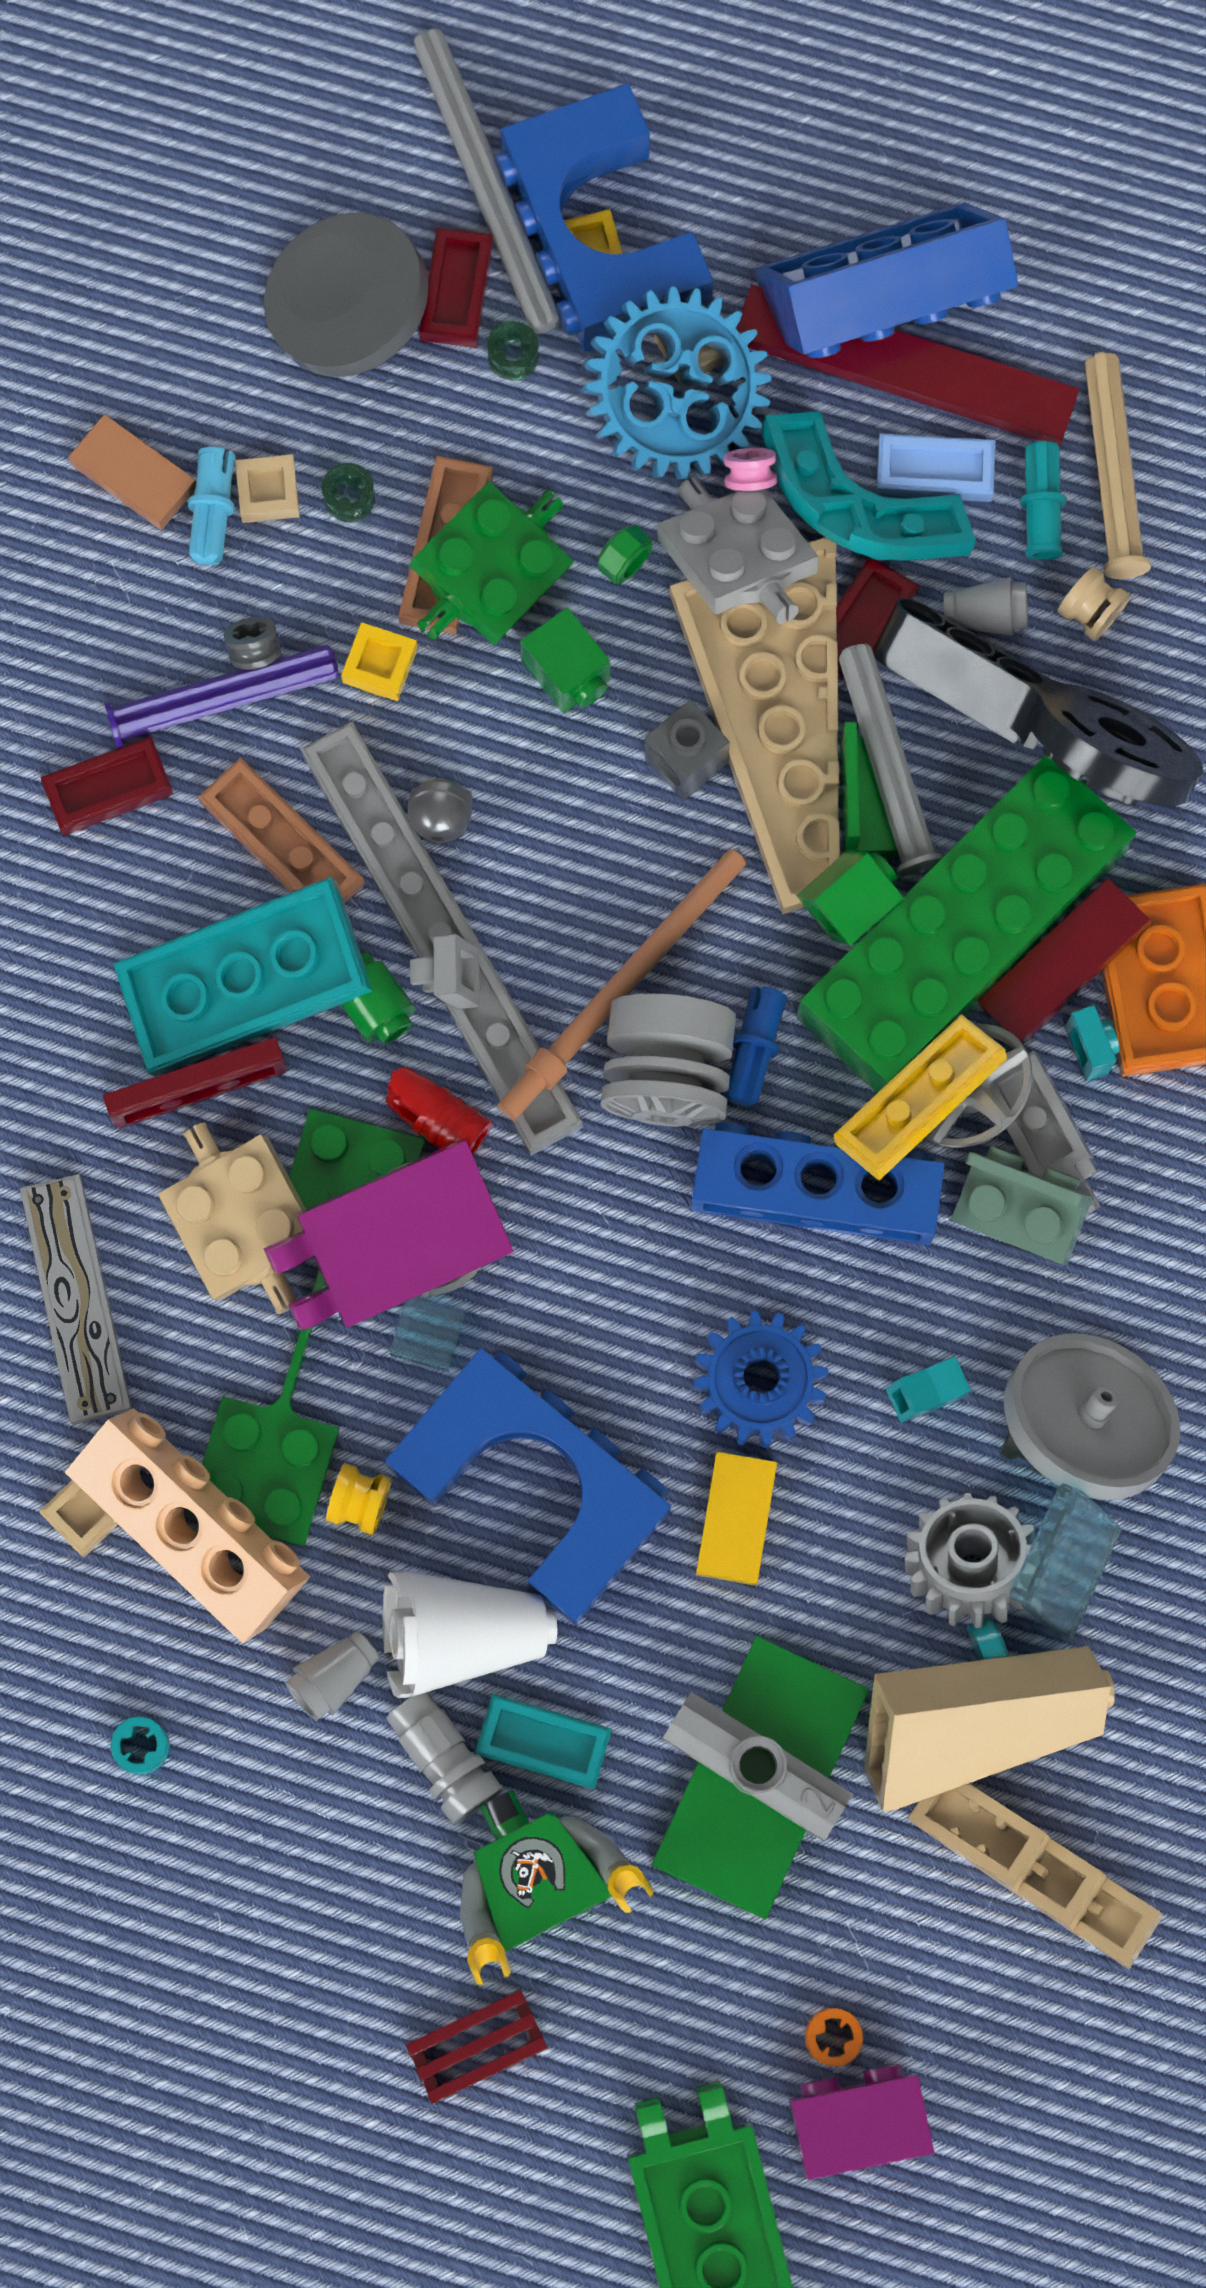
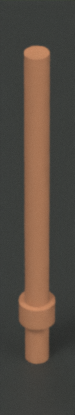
M728 849L548 1049L541 1047L524 1065L526 1073L497 1104L504 1115L515 1121L544 1088L551 1090L567 1073L565 1065L610 1016L611 1001L621 996L629 995L746 866L745 859L737 851Z

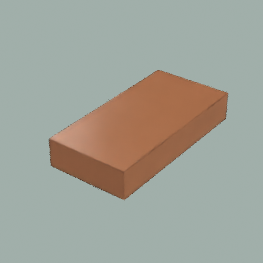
M105 414L68 457L71 466L161 531L196 489V480Z

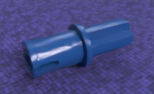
M758 986L750 989L747 1010L740 1033L734 1035L733 1047L736 1049L730 1072L729 1088L725 1091V1098L733 1104L742 1107H753L759 1101L769 1060L778 1054L779 1047L775 1042L779 1023L788 999L786 994L779 990L762 986V990Z

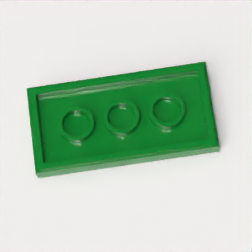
M755 1636L722 1711L759 1735L774 1740L783 1750L827 1778H830L869 1688ZM750 1749L741 1756L740 1771L747 1781L754 1784H764L774 1774V1761L766 1751ZM698 1762L651 1866L766 1920L806 1830L753 1796L741 1792L731 1782Z

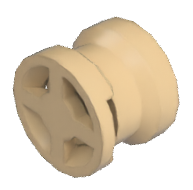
M1093 566L1069 591L1057 612L1067 620L1076 619L1084 626V634L1091 640L1096 641L1121 614L1131 595L1122 588H1111L1105 583L1104 574Z

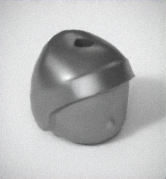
M431 779L423 782L418 787L412 789L409 795L408 816L411 826L420 836L436 843L450 842L460 838L465 833L471 820L472 792L452 780Z

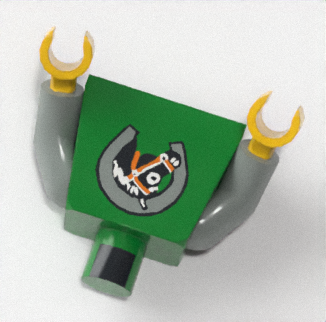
M514 1790L490 1800L480 1806V1809L496 1841L473 1852L476 1862L471 1864L463 1874L459 1916L469 1949L467 1962L476 1984H483L480 1970L488 1962L500 1963L504 1977L509 1976L511 1968L506 1955L507 1951L613 1897L622 1911L625 1913L631 1912V1908L624 1900L626 1892L634 1886H641L651 1897L654 1892L651 1884L640 1869L631 1865L610 1836L580 1818L564 1816L558 1819L552 1811L529 1822Z

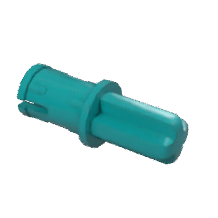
M1036 441L1035 443L1028 444L1025 449L1026 495L1020 498V506L1026 509L1027 548L1025 550L1026 557L1029 559L1053 560L1063 556V549L1061 547V508L1066 506L1067 497L1061 494L1060 448L1058 444Z

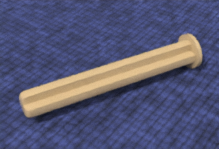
M1098 352L1086 359L1085 371L1109 561L1103 566L1104 575L1108 578L1129 579L1147 573L1151 569L1150 560L1143 556L1120 362L1116 354Z

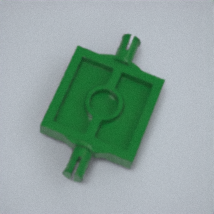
M488 481L413 557L409 566L430 585L438 600L433 608L417 622L422 633L439 618L426 634L428 638L435 640L457 618L473 626L495 646L574 563V560L548 537L543 528L563 509V502L558 497L545 511H542L554 497V492L545 490L542 496L525 511L515 506L500 490Z

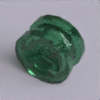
M507 321L496 326L489 334L487 341L488 362L496 375L510 381L522 380L531 375L539 361L538 337L531 327L522 322ZM517 341L520 342L521 351L527 352V354L519 352V360L510 361L506 360L505 351L499 348L502 347L507 350V342Z
M354 463L339 464L326 473L322 482V495L328 513L342 522H357L364 519L372 511L375 504L374 482L370 473L362 466ZM346 483L348 487L353 489L360 485L362 488H358L359 500L353 503L347 497L336 500L335 498L340 497L338 486Z

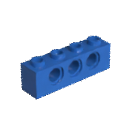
M735 1123L715 1124V1130L702 1129L691 1211L930 1246L936 1234L945 1163L931 1161V1154L912 1149L882 1178L892 1186L894 1197L885 1203H875L866 1198L861 1188V1184L865 1180L874 1176L836 1144L835 1147L811 1144L810 1136L790 1131L776 1132L775 1139L751 1135V1128ZM751 1160H761L772 1168L774 1178L765 1185H753L743 1178L740 1169ZM810 1169H822L832 1177L834 1188L825 1194L811 1193L803 1186L801 1176Z

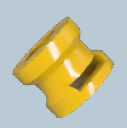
M344 1463L339 1471L331 1494L326 1522L340 1525L347 1521L357 1524L361 1532L374 1536L386 1506L392 1477L379 1474L372 1478L360 1474L356 1466Z

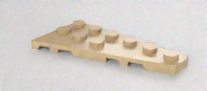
M826 537L808 542L818 555V573L796 581L784 590L793 603L798 606L796 617L790 622L785 619V624L777 623L775 617L765 604L760 602L741 604L714 615L689 580L670 585L669 590L670 598L715 725L730 741L728 762L782 915L805 908L796 895L840 857L838 821L836 543Z

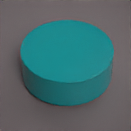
M989 1617L984 1618L981 1628H975L973 1623L967 1624L969 1639L977 1661L1009 1657L1001 1633L993 1619Z

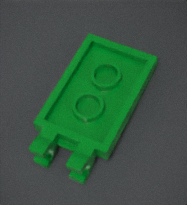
M716 2081L696 2087L705 2124L669 2134L659 2097L634 2103L646 2150L628 2154L627 2157L659 2287L793 2288L751 2122L735 2127L732 2126L721 2082Z

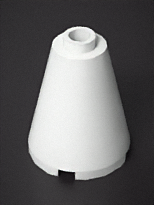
M394 1571L388 1574L393 1585H385L383 1643L384 1653H392L394 1660L398 1661L399 1671H387L393 1695L397 1698L416 1696L542 1658L546 1654L547 1644L556 1643L557 1618L553 1606L545 1607L544 1600L539 1594L408 1571Z

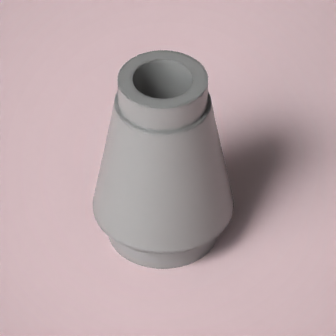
M1008 577L959 589L955 592H944V616L967 630L1014 636V630L1028 629L1026 582L1012 583V578Z
M355 1631L348 1638L342 1639L293 1667L295 1675L286 1681L285 1685L301 1708L312 1719L318 1721L326 1713L333 1716L372 1669V1666L380 1660V1657L371 1643L360 1632Z

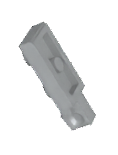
M1032 1051L1028 1053L1033 1072L1030 1094L1018 1117L1006 1129L1021 1157L1024 1158V1163L1030 1173L1042 1177L1046 1167L1081 1180L1077 1191L1093 1196L1087 1212L1089 1214L1101 1207L1086 1179L1098 1172L1091 1160L1094 1157L1038 1053ZM1021 1065L1010 1069L995 1079V1096L1009 1112L1016 1103L1021 1091L1023 1080Z

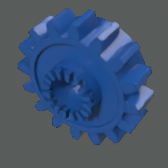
M758 1310L751 1311L748 1326L743 1328L733 1317L728 1318L726 1321L728 1336L725 1339L713 1332L707 1336L706 1342L714 1351V1354H697L695 1365L708 1372L707 1376H701L693 1381L694 1391L708 1392V1398L699 1407L701 1414L716 1412L719 1419L715 1431L721 1434L729 1427L737 1430V1444L742 1446L748 1440L749 1435L759 1436L763 1448L770 1447L772 1436L777 1432H780L788 1442L793 1440L795 1437L793 1423L796 1420L810 1426L815 1419L811 1410L806 1407L807 1403L814 1405L823 1404L826 1393L813 1387L814 1383L825 1380L828 1376V1368L813 1366L811 1362L820 1354L822 1350L820 1344L804 1347L801 1344V1340L806 1327L801 1324L790 1333L783 1330L784 1314L781 1313L776 1314L771 1325H762ZM753 1366L767 1367L775 1374L777 1386L767 1393H756L746 1386L743 1374Z

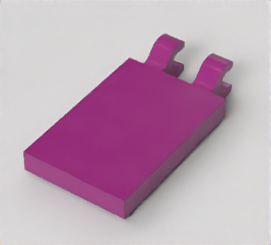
M463 1139L295 1214L302 1231L263 1248L272 1270L276 1271L277 1274L287 1271L313 1256L316 1260L327 1287L288 1304L297 1327H300L301 1330L317 1325L337 1312L344 1326L347 1328L514 1252L467 1141Z

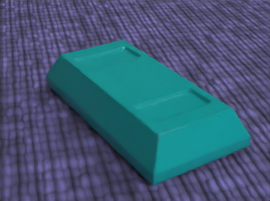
M492 1693L475 1755L479 1754L485 1758L595 1790L612 1728Z

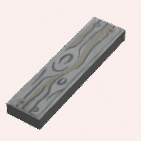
M80 1174L22 1187L20 1192L70 1423L76 1425L126 1412L132 1409L82 1178Z

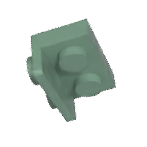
M991 1145L987 1155L969 1151L965 1163L971 1165L951 1221L1059 1264L1068 1265L1093 1196L1077 1191L1081 1180L1046 1167L1042 1177L1021 1169L1024 1161L1023 1157Z

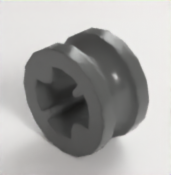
M250 617L237 621L226 629L224 640L226 646L231 649L229 658L235 668L242 670L262 668L279 658L282 653L280 642L275 638L277 634L275 623L270 618Z

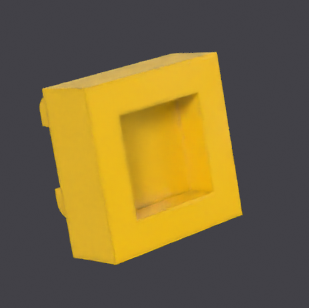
M361 622L341 674L342 682L362 689L365 692L399 701L418 650L417 640Z

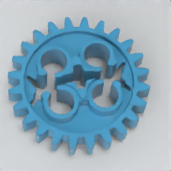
M672 286L666 290L664 302L660 304L657 296L650 290L643 294V311L630 300L621 306L626 323L612 316L603 322L607 331L612 336L611 339L600 336L592 339L590 344L602 354L601 359H588L584 362L583 368L596 374L597 381L590 382L581 388L583 393L598 396L599 403L586 411L587 417L604 416L606 424L597 432V438H605L612 434L617 437L618 441L611 453L614 457L626 452L628 449L634 452L631 462L632 470L640 469L647 460L653 461V478L659 479L663 477L668 466L673 465L674 474L678 481L687 478L690 463H693L696 471L702 477L711 473L710 456L721 466H725L723 457L724 454L729 452L727 445L735 449H744L750 446L747 438L741 432L742 429L749 431L761 429L763 424L751 414L752 409H762L769 406L770 400L757 394L756 387L772 381V377L764 373L755 372L754 365L761 362L768 355L766 351H749L747 345L755 338L757 331L753 329L739 334L735 329L742 316L739 310L726 318L719 315L723 298L718 296L706 308L702 307L700 289L695 288L689 293L685 303H681L676 286ZM644 335H657L666 344L667 357L662 364L652 363L646 367L644 374L664 379L679 371L680 382L683 384L705 387L712 383L713 377L705 374L700 369L698 353L702 347L715 349L721 355L723 368L714 382L718 386H722L730 381L734 383L740 378L744 379V383L736 387L737 391L730 397L734 405L732 409L736 413L737 418L733 417L728 405L722 402L708 409L711 416L709 432L707 434L693 432L686 421V412L691 404L706 402L709 399V394L691 389L674 397L673 386L670 384L648 381L642 385L641 391L649 394L654 400L656 413L651 422L638 420L630 409V399L632 394L639 388L635 382H630L623 387L620 385L613 390L609 389V385L617 380L616 377L622 372V367L619 364L621 360L616 354V350L620 351L629 366H633L644 359L641 350V342Z

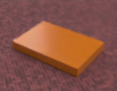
M1206 884L1126 895L1150 919L1151 925L1101 971L1110 1021L1119 1042L1120 1051L1117 1053L1121 1077L1205 1065Z

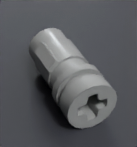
M428 1692L410 1697L387 1716V1721L399 1736V1742L419 1771L424 1773L433 1785L429 1789L435 1800L442 1798L444 1801L440 1808L453 1826L481 1810L480 1806L496 1798L504 1790L491 1771L484 1773L482 1770L486 1765L479 1754L472 1756L465 1746V1740L444 1710L437 1706Z

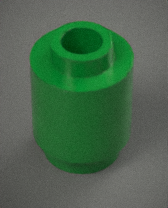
M366 952L362 953L361 956L373 992L361 995L340 1005L366 1042L370 1043L380 1039L386 1045L400 1038L412 1027L413 1023L409 1017L414 1013L416 1007L383 961H375L370 953Z

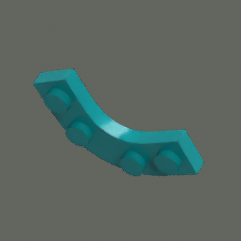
M821 411L765 416L761 433L766 448L776 452V462L772 464V467L777 474L780 489L793 510L821 535L844 548L867 555L874 560L910 561L968 556L971 554L976 539L960 494L911 499L879 496L862 489L844 473L835 457Z

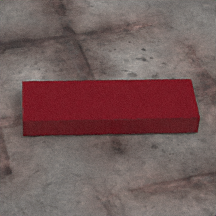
M1107 878L977 1001L978 1005L999 1027L1015 1035L1024 1044L1151 925L1150 919Z
M274 1037L102 1096L115 1127L121 1129L285 1074L287 1067L277 1038Z

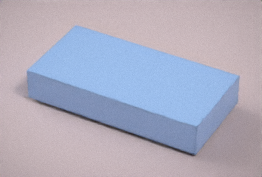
M880 434L878 440L876 494L879 496L910 498L960 494L961 499L964 501L991 502L994 493L995 440Z

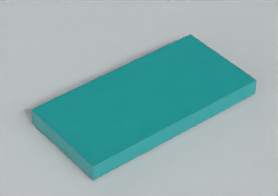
M332 877L113 963L147 1073L154 1077L346 1003L361 995L373 992L338 883Z

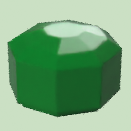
M631 525L617 531L606 542L599 554L598 570L615 585L628 581L643 566L651 554L652 539L636 525Z

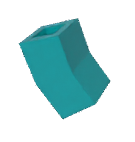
M956 1356L900 1378L885 1389L901 1424L963 1399L971 1392Z

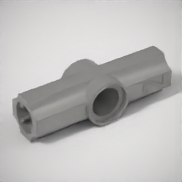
M693 1692L689 1694L662 1738L731 1782L741 1792L753 1796L822 1841H825L853 1795L850 1791L783 1750L774 1740L759 1735ZM750 1749H762L772 1757L775 1771L768 1782L754 1784L743 1777L740 1771V1759L744 1752Z

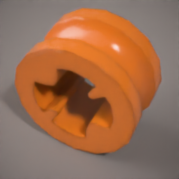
M826 2008L815 2013L808 2021L805 2029V2044L809 2053L818 2062L830 2067L843 2066L852 2062L860 2053L863 2044V2031L858 2020L851 2013L839 2008ZM830 2018L840 2019L838 2027L843 2028L847 2024L851 2031V2039L842 2043L843 2053L838 2056H829L830 2048L825 2046L820 2050L816 2043V2035L825 2032V2021Z

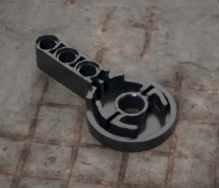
M899 598L896 601L872 649L875 659L882 665L1015 744L1019 737L1024 747L1034 750L1039 741L1045 747L1043 749L1044 754L1076 780L1084 776L1089 778L1086 786L1125 804L1135 806L1139 800L1162 806L1181 805L1189 799L1203 773L1202 762L1195 751L1176 733L1153 717L1104 693L1048 678L918 601L908 598Z

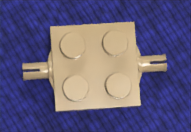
M206 1122L193 1126L194 1130H186L183 1136L187 1139L199 1165L192 1170L188 1177L160 1192L158 1196L212 1300L221 1301L245 1286L262 1284L275 1308L276 1314L290 1310L288 1304L297 1300L284 1273L277 1274L276 1271L272 1270L263 1248L301 1232L302 1229L295 1214L306 1210L274 1147L268 1136L260 1134L234 1150L220 1152L207 1128Z

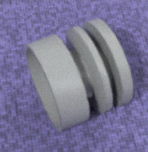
M633 994L612 1000L607 1045L616 1052L628 1055L629 1057L614 1058L605 1063L604 1078L611 1083L602 1086L601 1107L609 1113L627 1119L659 1126H697L715 1124L725 1120L728 1099L720 1093L728 1090L730 1075L722 1069L707 1064L718 1063L731 1058L736 1013L718 1003L682 995Z

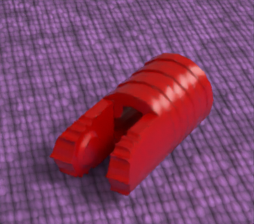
M403 1066L396 1071L392 1070L391 1081L387 1088L389 1093L385 1100L388 1108H391L392 1112H397L401 1119L413 1126L415 1133L425 1137L432 1145L442 1149L463 1139L467 1141L470 1151L474 1155L489 1134L493 1121L487 1116L481 1115L473 1106L467 1105L460 1097L453 1095L446 1087L440 1088L424 1075L417 1074V1071H413L411 1067L405 1068Z

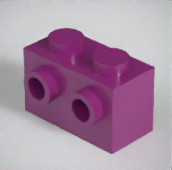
M892 2064L863 2071L865 2083L840 2088L838 2077L824 2078L800 2084L802 2096L788 2100L804 2177L807 2180L935 2154L918 2075L914 2073L902 2075L900 2064Z

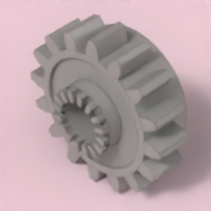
M964 1493L963 1499L951 1503L945 1498L939 1500V1509L932 1515L924 1511L919 1515V1531H909L907 1535V1551L909 1553L904 1554L905 1574L912 1576L910 1577L911 1594L913 1597L927 1594L926 1612L930 1615L938 1612L942 1607L949 1610V1625L955 1626L960 1621L962 1615H971L975 1628L982 1627L984 1615L992 1613L1001 1624L1006 1622L1007 1605L1010 1603L1014 1607L1023 1610L1027 1606V1590H1037L1039 1585V1569L1037 1568L1041 1566V1546L1033 1545L1035 1542V1528L1033 1524L1021 1526L1019 1523V1509L1015 1506L1005 1509L997 1504V1497L992 1495L987 1500L973 1498L971 1493ZM971 1555H973L975 1559L981 1557V1561L971 1563L964 1561V1557L967 1556V1559H970Z

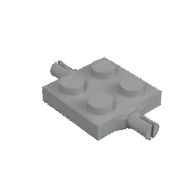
M691 478V484L688 480L684 481L679 487L678 493L691 510L658 523V541L714 615L741 604L760 602L765 604L775 617L777 623L785 624V619L788 622L792 621L798 614V606L793 603L784 590L792 583L818 573V555L766 489L737 491L715 499L709 495L698 478Z

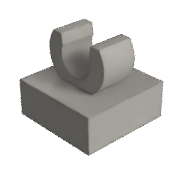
M457 934L433 937L434 958L410 960V984H423L424 992H434V996L456 1009L480 1007L479 948Z

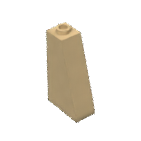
M1089 1646L875 1674L864 1772L882 1811H892L1103 1735L1107 1709L1113 1706L1115 1700L1112 1677L1107 1670L1101 1669Z

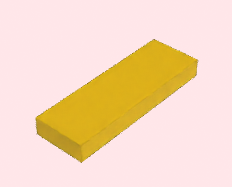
M961 1014L834 1134L835 1144L877 1180H881L1007 1060L1006 1049Z

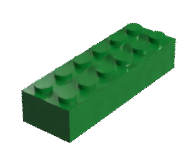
M1045 755L904 896V899L891 909L800 1000L796 1018L873 1091L878 1093L961 1014L966 1016L978 1003L977 1001L1003 978L1127 853L1137 832L1082 781L1076 780Z

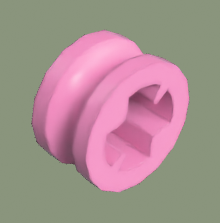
M744 448L724 454V465L731 470V473L725 476V486L727 488L739 491H754L766 489L777 484V474L770 470V465L776 462V452L766 448Z

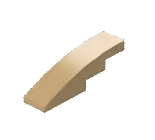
M969 1783L919 1801L908 1818L911 1823L1129 1970L1163 1918L1160 1911L1108 1879L1102 1871L1050 1839L1047 1833Z

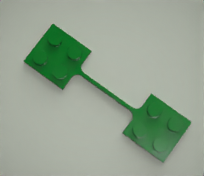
M309 1109L289 1178L305 1208L308 1209L384 1175L397 1166L421 1158L425 1139ZM318 1270L312 1293L326 1286L320 1270ZM313 1326L300 1330L281 1396L274 1404L258 1406L222 1396L202 1461V1465L209 1472L210 1481L227 1497L234 1498L243 1503L252 1512L255 1519L254 1523L266 1535L304 1547L306 1546L340 1431L338 1427L299 1417L293 1412L291 1407L292 1396ZM188 1509L187 1514L195 1516V1514Z

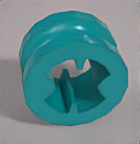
M138 1716L128 1718L118 1725L112 1735L110 1747L112 1756L120 1767L130 1773L143 1775L152 1773L163 1765L168 1758L170 1743L168 1734L163 1726L150 1718ZM147 1728L149 1732L146 1737L150 1739L156 1737V1751L147 1752L144 1757V1763H132L131 1760L134 1754L130 1752L124 1753L125 1740L135 1739L136 1729Z

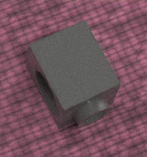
M689 699L645 736V760L684 801L728 764L730 741L696 704Z

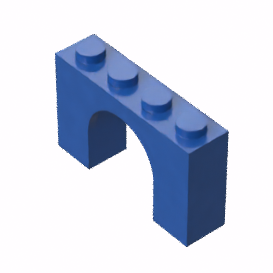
M629 83L501 128L502 152L495 154V160L506 187L514 185L520 198V202L515 203V208L526 235L535 234L541 251L536 253V259L548 286L556 284L562 301L557 302V309L562 326L568 336L577 335L584 352L594 349L590 343L596 336L612 338L603 323L608 317L612 316L626 323L621 306L630 300L643 311L642 298L643 294L647 291L652 290L660 304L664 302L666 290L672 286H676L681 303H685L687 296L695 288L700 289L701 306L707 307L712 302L714 281L692 231L632 253L608 254L594 250L581 243L570 232L563 220L562 212L568 199L583 184L649 159L650 131Z
M480 1348L385 1460L386 1466L435 1508L474 1460L485 1450L498 1443L515 1439L534 1440L544 1443L561 1453L573 1467L580 1482L582 1492L580 1511L569 1532L527 1582L530 1589L536 1594L541 1595L549 1605L553 1606L555 1610L576 1626L670 1514L671 1505L664 1500L669 1491L646 1470L640 1468L634 1475L616 1459L622 1453L621 1450L602 1433L593 1429L587 1436L571 1423L569 1419L574 1414L573 1410L555 1394L546 1389L539 1396L524 1384L522 1380L527 1375L526 1371L508 1355L499 1350L492 1357Z

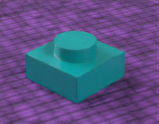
M1095 1005L1072 1012L1064 1028L1085 1081L1087 1082L1109 1074L1116 1062L1114 1054L1120 1051L1118 1038L1111 1022L1108 1019L1100 1020Z

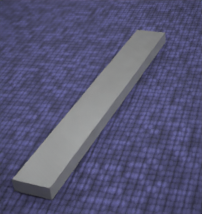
M350 722L301 748V754L417 958H434L433 937L457 934L479 948L480 1007L456 1009L443 1000L442 1002L500 1102L526 1073L524 1065L540 1047L416 831L411 826L409 819L353 722ZM560 1082L551 1090L544 1088L515 1121L510 1119L530 1156L583 1128V1122Z

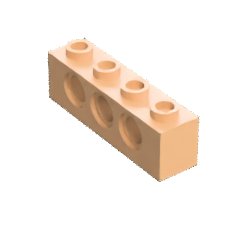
M134 1408L108 1419L65 1473L240 1642L245 1643L267 1629L311 1577L299 1566L297 1555L284 1543L272 1540L254 1523L255 1519L252 1512L243 1503L223 1494L210 1481L209 1472L199 1461L180 1453L165 1438L164 1429L155 1419L147 1414L137 1412ZM141 1466L147 1468L154 1479L153 1490L143 1483L140 1476ZM185 1508L192 1511L197 1517L199 1523L198 1532L193 1531L187 1525L184 1518ZM229 1551L234 1552L240 1557L244 1566L243 1575L237 1573L231 1567L228 1560Z

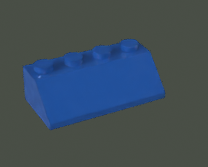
M966 202L753 268L756 281L763 290L785 344L803 355L807 354L808 358H821L835 354L841 350L840 343L858 337L862 341L886 338L895 332L894 326L914 320L915 324H927L942 320L948 316L947 309L967 303L968 307H981L995 303L1001 299L1000 292L1019 287L1006 218Z

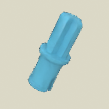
M205 447L198 451L195 494L188 500V508L193 512L189 554L193 562L199 565L215 566L223 560L227 517L234 513V503L230 500L235 454L228 451L225 453V459H223L225 449L221 447Z

